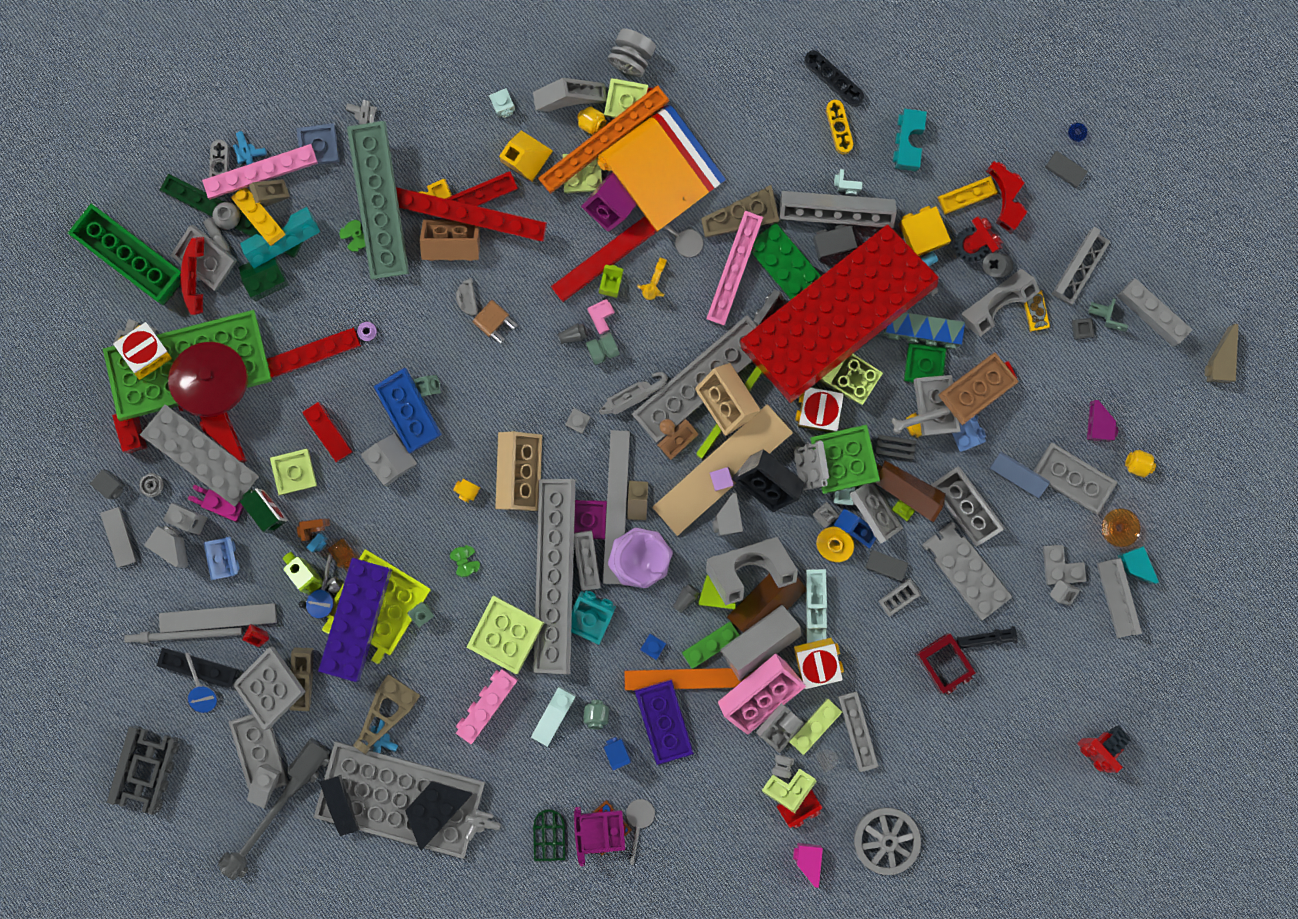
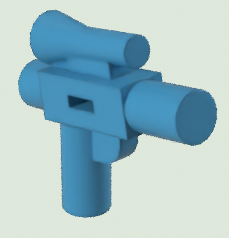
M242 131L236 133L240 147L237 144L233 145L238 164H243L246 161V164L249 165L254 163L253 157L267 155L265 148L255 149L252 144H247Z
M380 719L377 731V726H372L371 732L374 734L378 733L384 727L385 722ZM388 733L372 745L374 746L373 752L381 753L382 747L396 752L398 748L397 744L390 742Z

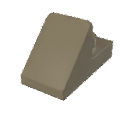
M284 179L253 182L249 185L255 203H261L263 207L290 197Z
M629 481L627 519L646 520L648 482Z

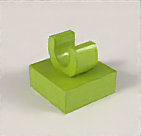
M898 500L891 509L906 522L916 511L901 500Z

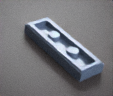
M1001 451L990 465L991 470L1037 498H1040L1050 484V481Z

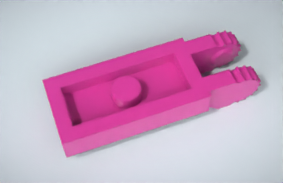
M194 484L193 489L206 494L202 501L195 496L189 495L188 500L201 505V507L238 522L244 509L240 502L234 507L213 490H207Z

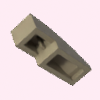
M294 647L291 652V671L306 692L290 707V710L310 711L314 648Z

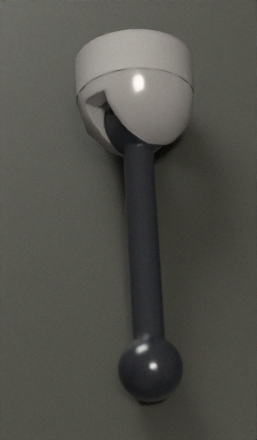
M336 576L327 581L325 591L330 593L339 592L342 584ZM301 600L299 606L305 608L307 600Z

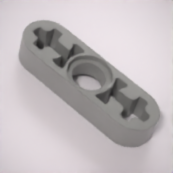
M215 140L211 144L209 178L229 171L230 148L223 140ZM220 145L225 148L221 150V157L225 158L224 160L219 158V152L216 150ZM217 163L224 164V170L220 173L214 170Z

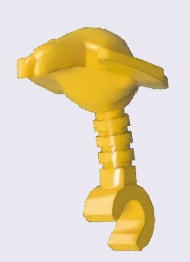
M659 258L649 284H637L646 300H653L658 296L664 297L665 295L656 286L667 262L664 258Z

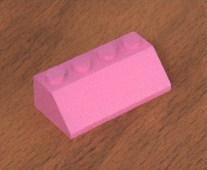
M775 653L719 700L718 704L724 717L748 735L767 720L781 703L785 705L806 686L790 665Z

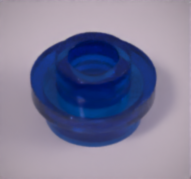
M1074 123L1068 129V136L1074 142H1081L1087 136V128L1081 123ZM1075 129H1079L1081 134H1076Z

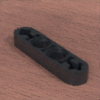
M813 50L806 54L804 59L805 66L850 106L856 107L862 103L864 99L863 91L819 52ZM809 57H811V58L816 57V58H817V59H816V62H817L819 65L821 64V62H823L824 64L821 65V67L819 68V70H817L818 65H817L815 62H813V63L811 64V63L809 62V61H810V58H809ZM824 68L831 69L832 75L830 77L823 76L822 70ZM843 80L846 83V88L838 89L836 82ZM849 87L852 88V89L850 90V92H851L853 95H856V94L859 95V97H858L859 101H858L857 99H855V100L853 101V100L851 99V98H852V95H851L849 92H848L847 95L844 94V93H846V92L848 91Z

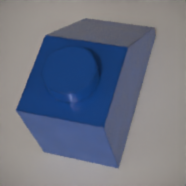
M843 509L834 523L836 527L841 528L868 548H871L876 540L868 523L846 509Z
M613 737L606 741L607 744L604 745V750L612 770L631 763V757L622 738L617 739V737Z

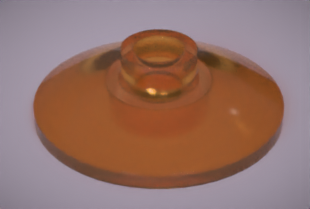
M1122 508L1114 509L1104 517L1102 533L1104 538L1114 546H1129L1139 537L1140 522L1133 512ZM1118 524L1122 526L1120 532L1116 530Z

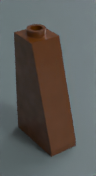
M886 460L882 466L878 464L877 469L880 482L875 483L934 522L944 506L946 493Z

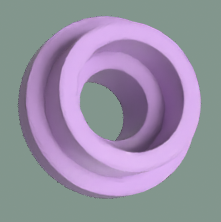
M370 322L361 323L357 329L359 338L364 341L374 339L377 333L376 327ZM365 328L370 329L369 334L363 333Z

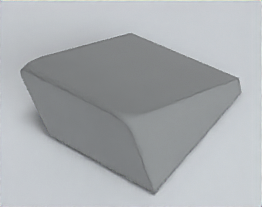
M1058 580L1050 596L1058 603L1070 606L1080 589L1063 580Z

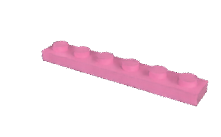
M309 144L204 179L202 182L208 198L213 199L249 187L253 182L267 181L318 164L312 145Z
M744 211L710 306L707 320L725 325L761 225L762 216Z

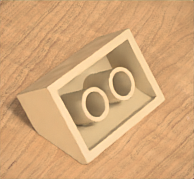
M731 363L714 368L695 388L725 436L749 422L761 411Z

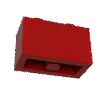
M117 414L112 415L122 452L130 454L147 448L145 439L140 436L143 430L139 417L119 421Z

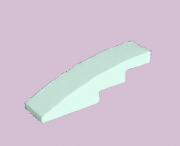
M826 569L806 570L807 643L826 639Z

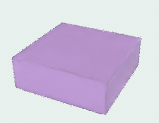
M729 467L710 472L715 491L734 486Z

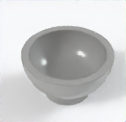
M220 203L213 211L214 223L221 229H232L240 221V211L232 203Z

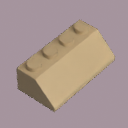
M515 431L498 432L495 509L538 511L542 435Z

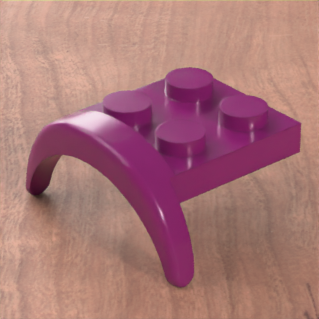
M575 807V841L580 866H585L584 854L625 850L622 810L581 813V807Z

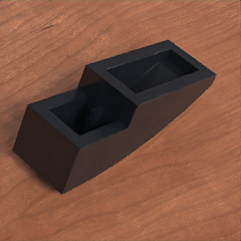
M342 775L320 781L323 795L339 836L359 831Z

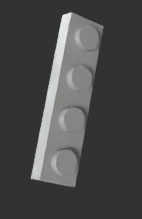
M857 691L838 696L859 772L877 768L878 763Z

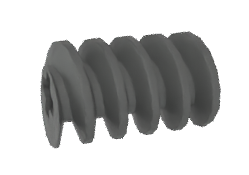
M994 252L985 257L982 266L987 275L1002 278L1011 274L1013 261L1006 254Z

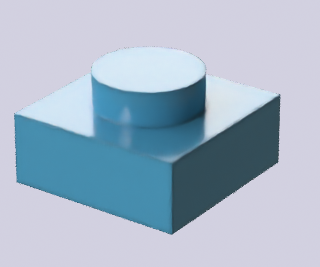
M318 533L306 548L313 553L320 552L327 545L325 541L328 538L323 533Z

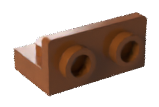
M329 518L299 522V526H297L298 537L302 541L312 540V532L325 531V527L330 526Z

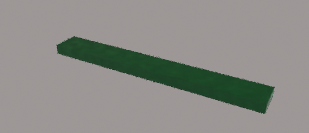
M167 174L159 189L161 192L213 217L215 207L224 202L218 198L209 199L206 192L170 174ZM239 209L241 214L240 221L234 228L251 237L256 234L262 236ZM303 242L283 253L295 259Z

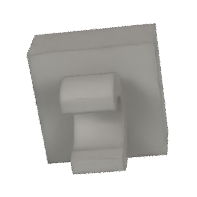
M825 502L812 514L824 529L839 517L828 502Z

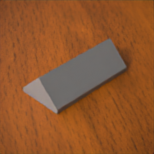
M959 466L953 468L931 484V486L946 493L944 504L976 547L1005 529Z
M781 605L720 649L738 680L741 681L775 653L778 654L801 637L800 625L786 608Z

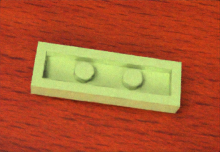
M827 698L789 742L804 755L839 717L842 711Z

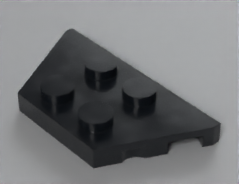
M431 781L410 804L405 812L421 851L473 795L471 791Z

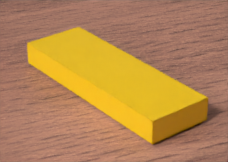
M991 176L938 196V201L944 215L995 196L998 192Z

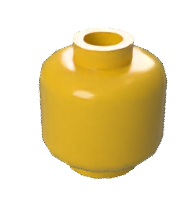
M593 107L581 110L577 116L579 128L591 135H594L606 126L605 115Z
M1135 450L1128 454L1125 466H1127V470L1130 473L1146 477L1149 473L1152 474L1155 471L1156 463H1154V456L1142 450Z

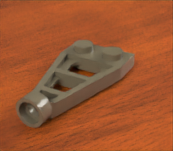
M388 674L376 691L360 736L353 747L366 755L372 745L411 711L420 695ZM386 698L399 706L398 711L391 717H384L380 713V706ZM378 717L385 722V725L378 733L374 734L369 730V726L372 720ZM366 740L368 742V745H365L361 741Z

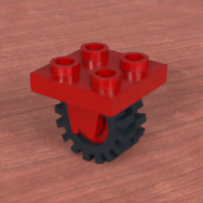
M977 216L971 220L975 227L965 228L959 232L954 244L956 253L959 254L960 258L966 261H979L988 254L989 248L992 253L1001 250L1003 242L998 234H993L990 230L992 225L989 220Z
M1118 725L1111 728L1109 732H1104L1097 739L1082 738L1077 744L1081 747V753L1093 760V765L1098 771L1118 773L1123 767L1116 758L1122 753L1126 747L1125 745L1129 743L1130 737Z

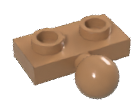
M665 419L660 423L659 427L662 433L668 435L657 446L672 460L699 434L686 419L676 428L672 420Z

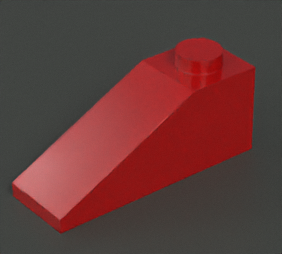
M317 402L302 412L336 463L352 453L321 403Z
M227 412L213 417H200L202 420L200 426L203 432H207L210 437L241 462H247Z

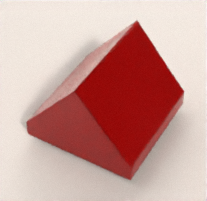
M250 624L242 640L259 648L269 640V636L266 631Z

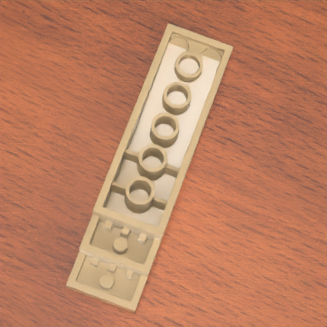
M767 404L756 416L736 431L652 508L678 536L733 487L730 486L715 491L710 472L729 467L731 477L733 478L751 455L762 449L770 454L793 432Z

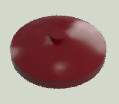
M218 342L198 343L185 349L173 362L168 377L169 390L176 403L186 412L199 417L218 416L231 410L242 399L248 384L247 368L240 355L231 347Z

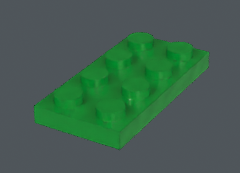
M774 223L756 237L751 254L790 300L821 277L777 223Z

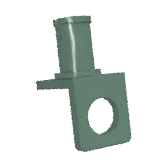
M1113 298L1109 306L1091 302L1089 314L1105 317L1106 322L1104 326L1124 332L1127 331L1128 325L1110 320L1116 299Z

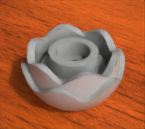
M148 473L140 479L139 489L147 497H155L162 492L164 483L157 474Z

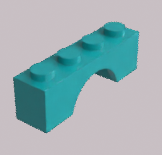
M307 206L290 215L288 223L282 228L286 235L272 246L267 243L263 236L258 234L240 243L245 257L253 268L260 266L321 232L316 219Z

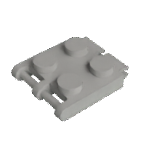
M819 440L815 444L808 443L804 447H794V459L798 478L804 482L803 490L827 486L829 474L823 442Z

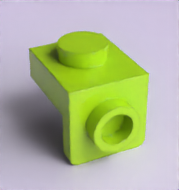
M605 265L599 294L617 298L623 274L622 268L615 265Z

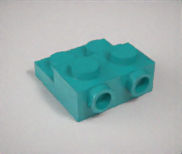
M581 591L572 610L571 632L599 645L616 606H613V602L609 599L600 600L596 598L595 593L591 591Z

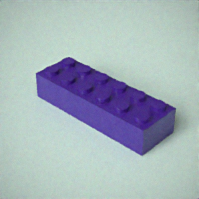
M355 558L351 559L318 672L354 682L360 681L392 573L391 568Z

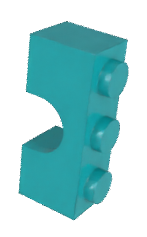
M904 108L902 114L898 115L897 125L900 126V130L895 136V144H898L897 151L893 153L892 162H895V169L918 171L920 168L922 148L913 147L909 143L908 137L912 134H923L927 111Z

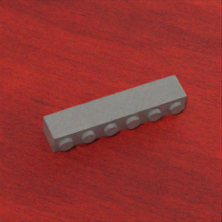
M791 191L781 192L780 219L884 227L888 224L891 228H894L897 212L894 199Z

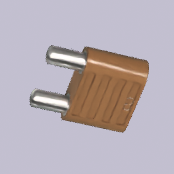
M493 300L472 321L488 337L492 336L500 344L505 339L496 332L504 322L513 330L517 327V324L509 318L510 315Z

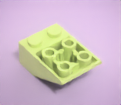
M852 354L820 379L819 382L838 393H844V396L863 405L883 372Z

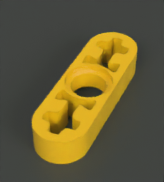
M831 100L826 107L828 122L836 151L845 155L853 148L851 132L842 102ZM832 105H835L836 108H839L837 111L838 118L836 119L835 112L830 111V109H832ZM838 122L843 123L845 130L838 132L835 130L834 125ZM847 134V136H844V142L845 144H849L847 146V149H844V147L839 146L842 143L841 136Z

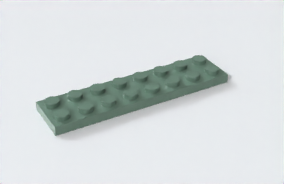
M386 121L349 126L347 131L370 278L379 279L409 274Z

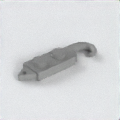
M656 372L652 374V377H662L660 381L652 385L648 382L639 381L607 398V402L599 410L600 414L614 413L616 415L648 398V395L666 385L667 375L664 372Z

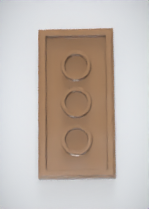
M994 352L938 396L961 425H964L1019 381Z

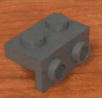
M774 289L766 297L763 307L756 312L753 321L757 326L789 301L784 299L781 292Z

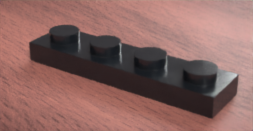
M162 647L157 667L193 677L185 653ZM190 655L198 679L229 688L233 687L238 671L237 668Z

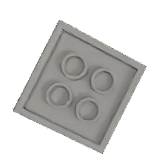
M269 647L233 684L263 730H268L306 692L275 647Z

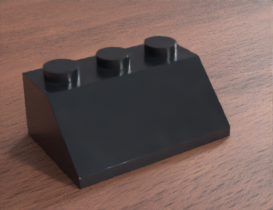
M764 449L751 455L732 478L734 482L772 512L798 501L804 485L800 478Z

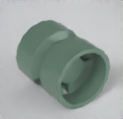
M610 332L600 336V340L593 339L586 342L595 366L605 362L606 357L612 359L620 355Z

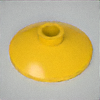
M825 528L817 537V549L829 561L843 562L849 559L854 551L852 537L841 528Z

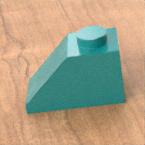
M1144 546L1117 555L1122 560L1126 574L1149 584L1159 582Z

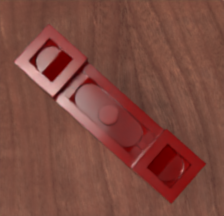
M194 237L190 240L182 260L181 287L185 304L191 315L203 313V294L196 293L197 257L204 256V237Z

